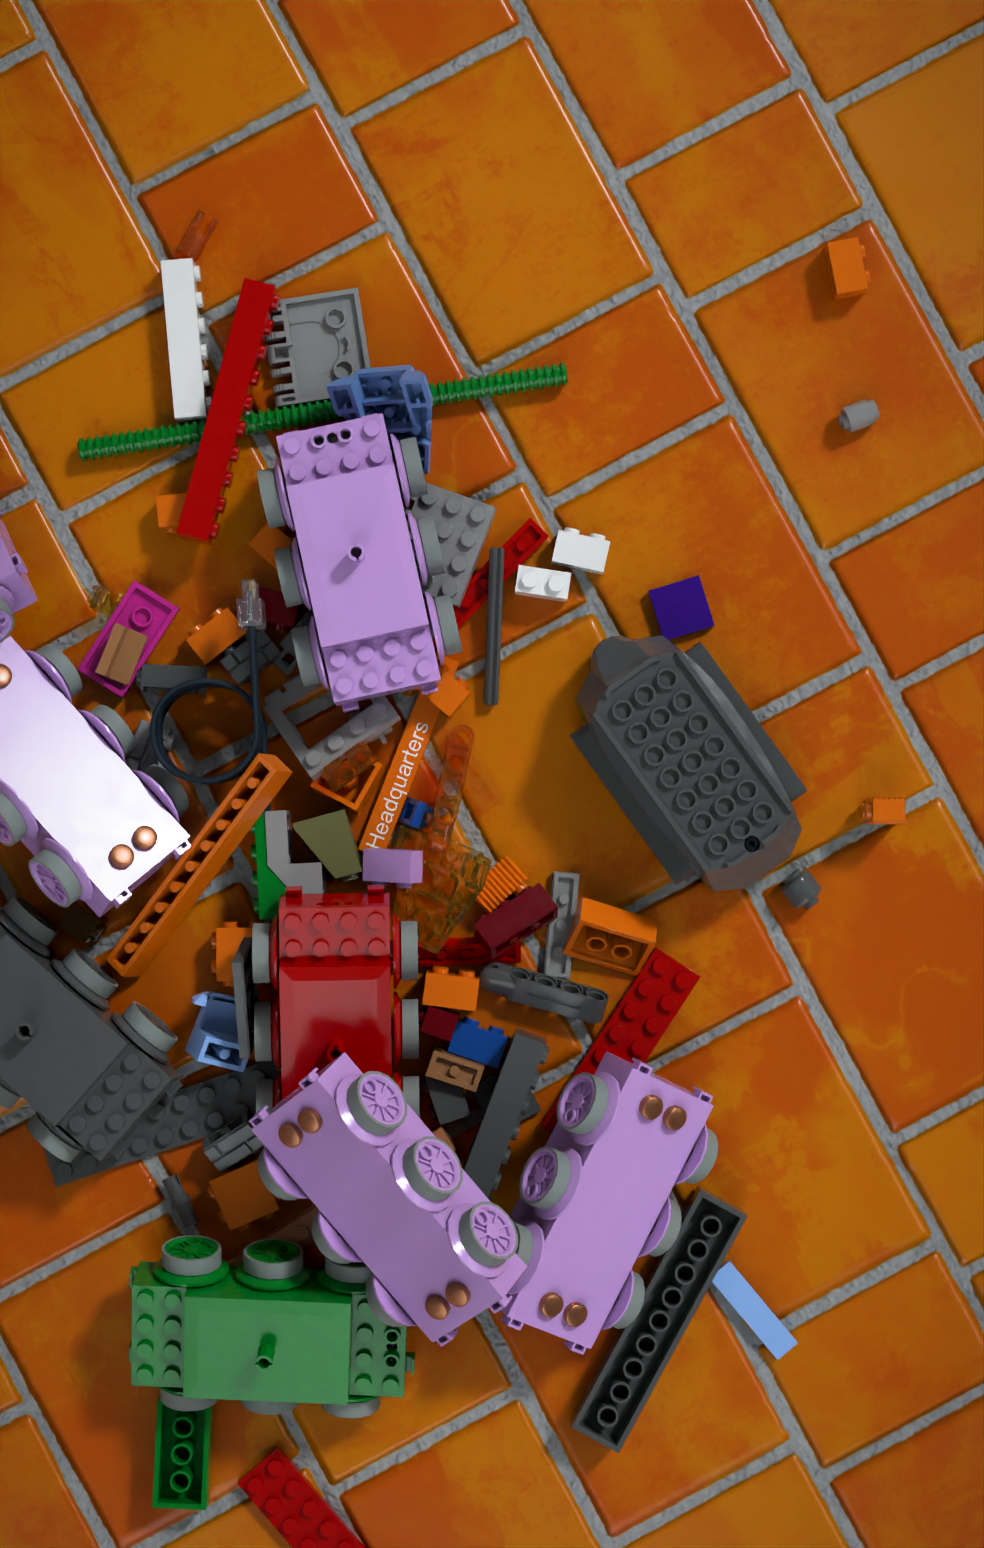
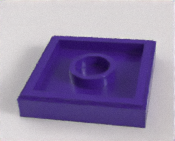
M699 575L648 591L661 635L668 640L715 626Z

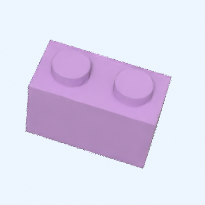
M363 849L362 881H372V885H384V887H388V882L396 883V888H412V883H422L423 850Z

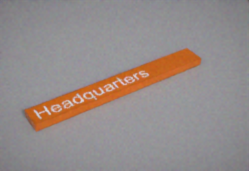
M445 656L444 664L449 668L447 673L454 678L460 662ZM420 692L358 850L363 851V849L368 848L387 849L441 712Z

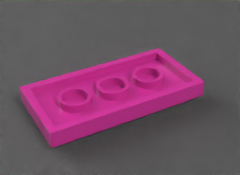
M134 580L78 667V670L124 698L137 678V670H142V664H146L180 609ZM115 623L148 637L129 685L95 672Z

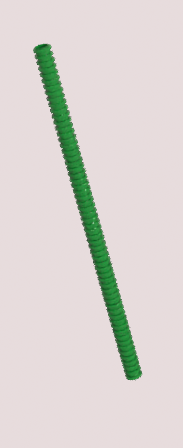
M561 362L559 366H556V364H552L551 367L544 365L543 368L536 366L534 370H531V367H529L527 371H523V369H519V372L511 370V373L508 374L504 371L502 375H499L497 372L495 376L487 374L486 377H482V375H479L476 379L472 376L470 380H466V378H462V381L454 379V382L451 383L449 380H446V383L442 384L440 381L438 385L429 383V387L433 397V407H435L437 403H441V405H445V402L453 404V401L456 400L457 403H460L462 399H465L467 402L469 398L477 400V397L485 399V396L488 395L492 398L494 394H498V396H502V393L510 395V392L513 391L514 394H518L520 390L523 393L526 392V389H530V391H534V388L542 390V387L545 386L549 389L551 385L559 387V384L567 386L568 377L566 365ZM327 399L323 403L315 401V404L307 402V405L304 406L303 403H300L298 407H295V405H291V408L283 406V409L275 407V410L272 411L268 408L266 412L258 410V413L250 411V414L245 415L244 421L247 422L245 435L249 436L252 432L254 435H257L259 431L263 434L266 433V430L274 432V429L282 431L284 427L288 430L290 426H294V428H298V425L306 427L309 423L311 426H314L316 422L320 425L323 424V421H327V423H331V420L339 422L341 418L346 421L343 415L338 417L331 401L328 402ZM201 419V422L193 420V423L185 421L183 425L179 422L176 426L169 424L168 427L161 425L158 429L156 426H153L152 430H149L148 427L144 428V431L136 429V432L128 430L126 434L122 431L119 432V435H116V433H112L111 436L104 434L101 438L99 435H96L94 439L90 436L87 437V440L79 438L77 442L79 456L85 462L87 458L95 460V457L103 459V456L110 458L112 454L117 457L120 453H123V455H127L128 452L135 454L138 450L142 453L144 449L152 451V448L160 450V447L167 449L169 445H172L174 448L177 444H180V446H184L185 443L192 445L195 441L199 444L206 420Z

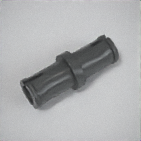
M178 1173L162 1180L172 1200V1203H170L171 1207H175L184 1229L200 1222L189 1201L192 1198L190 1194H186Z

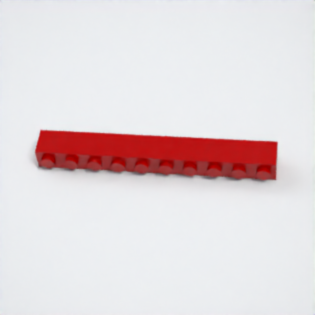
M244 278L176 532L179 538L211 546L212 539H217L220 529V524L217 523L219 513L223 514L227 502V498H224L225 490L231 487L233 481V473L230 472L233 462L237 463L240 447H237L239 437H244L247 422L244 421L246 411L250 412L254 400V397L251 396L253 386L257 387L259 383V362L264 361L267 352V346L264 345L266 336H271L274 321L271 320L273 310H278L280 304V295H277L278 292L275 285Z

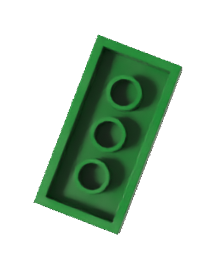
M159 1395L156 1414L152 1508L207 1509L210 1502L214 1405L198 1411H179L165 1406L161 1402Z

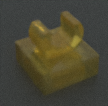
M102 583L99 586L94 585L92 589L96 590L93 599H87V603L90 604L89 607L111 617L123 594Z

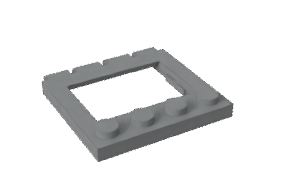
M298 673L283 684L286 692L282 693L277 688L263 698L267 704L263 709L309 776L315 781L401 719L385 696L371 698L373 703L371 706L310 749L306 747L305 740L294 724L288 721L282 711L316 688L321 682L304 687L301 675Z

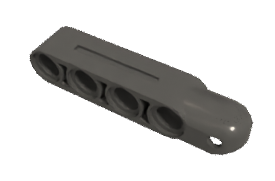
M498 962L485 964L478 974V977H480L479 985L486 991L503 995L506 999L589 1023H600L602 1021L609 999L608 994L603 990Z

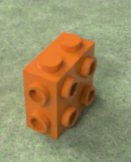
M265 921L249 922V927H239V922H223V927L216 928V933H212L211 936L212 949H216V959H212L211 967L212 975H216V981H223V986H234L232 972L234 956L243 938L252 937L253 923H265ZM258 983V986H266V983Z
M258 1158L242 1164L233 1170L219 1174L209 1181L210 1186L207 1188L213 1201L217 1200L221 1209L218 1211L220 1220L224 1226L228 1225L230 1231L236 1228L238 1232L253 1226L252 1221L261 1217L263 1221L271 1219L278 1215L277 1210L282 1206L280 1202L283 1199L272 1194L260 1179L257 1168Z

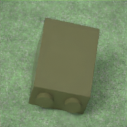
M343 809L292 823L294 830L335 879L341 877L342 881L346 882L360 878L358 872L363 871V865L348 810Z

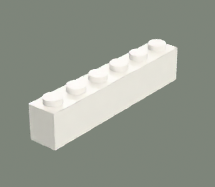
M192 258L162 260L161 273L174 418L178 423L192 422L193 420L201 421V419L206 420L212 398L207 396L206 386H210L211 382L209 370H205L204 360H208L207 344H202V334H206L205 319L200 318L199 308L204 307L202 292H198L197 282H201L200 266H195Z

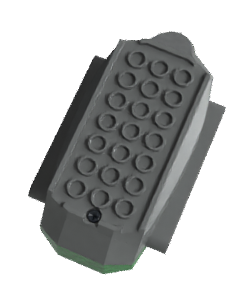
M663 635L633 640L624 636H611L602 640L592 652L589 660V674L575 697L584 725L569 735L676 885L695 873L712 891L749 887L791 856L802 830L791 803L807 792L804 784L700 642L686 652H683Z

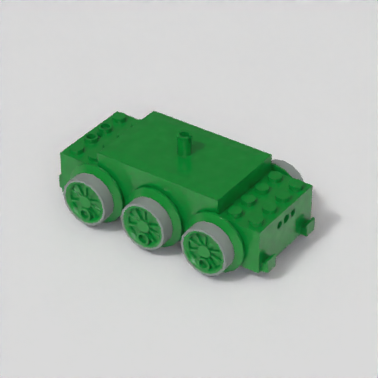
M186 1235L166 1241L162 1245L161 1259L157 1262L140 1261L139 1266L131 1267L129 1273V1288H132L131 1343L129 1346L131 1386L158 1387L160 1389L161 1402L171 1409L198 1411L216 1404L218 1399L241 1400V1404L249 1411L258 1414L274 1415L289 1412L296 1408L299 1403L322 1404V1408L326 1412L337 1417L361 1418L371 1415L378 1410L381 1396L404 1397L406 1371L414 1374L415 1352H407L408 1326L392 1327L384 1324L374 1315L366 1298V1283L373 1272L364 1262L339 1264L325 1256V1265L320 1267V1269H311L303 1262V1249L297 1243L284 1239H263L254 1241L245 1247L242 1263L239 1265H228L221 1258L222 1249L218 1241L206 1236Z

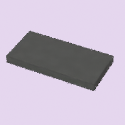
M244 937L232 961L239 1056L240 1058L249 1059L254 1050L255 1002H259L258 983L253 982L252 937Z

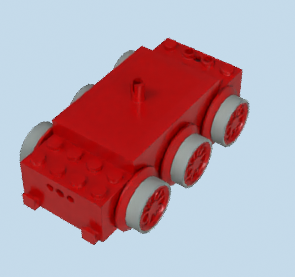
M368 885V893L303 894L302 886H286V894H281L279 917L275 915L271 924L253 923V982H271L275 990L279 991L273 1003L272 1001L255 1002V1060H273L277 1069H281L275 1080L257 1079L256 1113L266 1105L268 1106L266 1111L269 1112L282 1099L300 1086L298 1082L317 1067L316 1073H318L344 1052L363 1074L368 1071H379L388 1075L391 1079V1040H394V1067L398 1066L401 1058H419L418 999H402L401 1002L397 992L393 991L394 1018H391L390 962H393V989L397 988L400 980H418L417 921H401L400 923L396 914L392 913L393 940H390V894L384 893V885ZM394 1068L395 1082L402 1090L406 1103L420 1118L419 1076H403L402 1079L398 1069Z

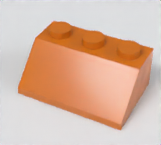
M582 897L573 915L563 954L638 976L656 944L658 920Z

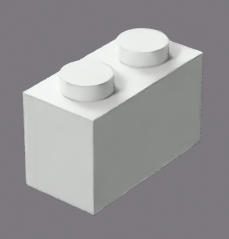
M564 527V531L558 530L551 564L603 575L610 541L605 540L606 536L596 533H590V537L579 534L580 530Z
M519 565L515 595L567 602L571 573Z

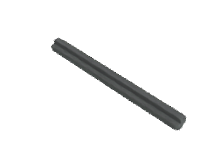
M498 547L490 548L484 679L485 705H498L505 550Z

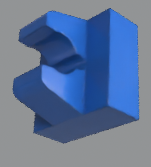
M407 796L398 821L417 829L427 828L428 824L423 822L422 819L425 812L433 814V809L427 803Z

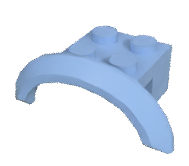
M204 991L192 996L191 1002L202 1007L185 1051L196 1061L243 1072L248 1059L240 1058L235 996L214 991Z

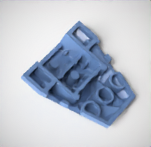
M410 364L365 368L356 371L353 376L342 377L328 383L326 386L338 417L343 415L346 421L362 418L361 416L383 413L393 461L395 460L390 434L393 433L399 442L402 439L416 437L424 474L430 472L433 397L424 373L419 370L415 371Z

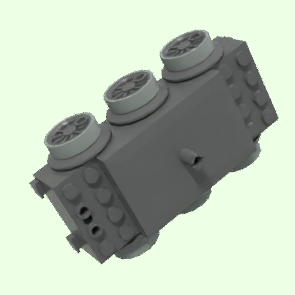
M14 895L3 908L0 907V1105L11 1109L21 1097L24 1098L37 1110L26 1123L28 1131L45 1149L65 1162L71 1163L81 1150L89 1151L99 1161L111 1157L112 1154L116 1159H119L131 1146L125 1141L126 1138L166 1093L172 1098L183 1087V1084L178 1080L181 1075L168 1064L170 1059L167 1052L177 1042L178 1038L160 1018L138 1002L133 1001L123 1014L111 1013L107 998L118 987L114 978L91 957L76 948H73L63 961L52 960L49 957L51 952L48 945L59 931L38 909L23 898Z

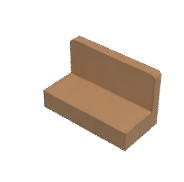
M115 623L95 672L129 685L148 637Z
M432 1045V1054L425 1071V1076L476 1092L484 1070L483 1063Z

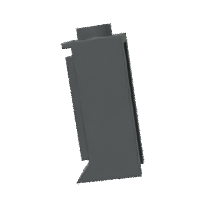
M142 664V670H137L136 681L137 686H141L140 690L143 692H147L148 688L149 692L166 693L180 683L193 679L208 678L209 669L197 666ZM208 687L196 689L186 694H198L199 691L207 698Z

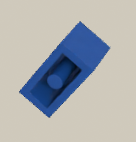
M464 1017L463 1020L458 1019L447 1051L498 1068L508 1040V1036L504 1035L505 1030L489 1025L488 1029L478 1026L479 1021L469 1017Z

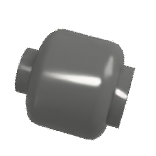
M797 869L782 881L784 885L781 891L794 908L804 906L806 909H809L819 901L817 895L821 892V886L809 871L801 872L800 869Z

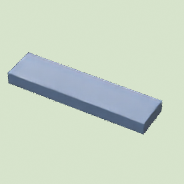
M728 1259L722 1264L712 1282L775 1358L779 1360L798 1342Z

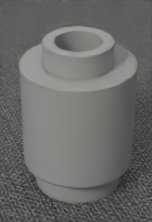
M864 399L841 408V414L838 415L841 428L843 430L847 429L849 433L873 425L880 418L877 405L872 399L869 401Z

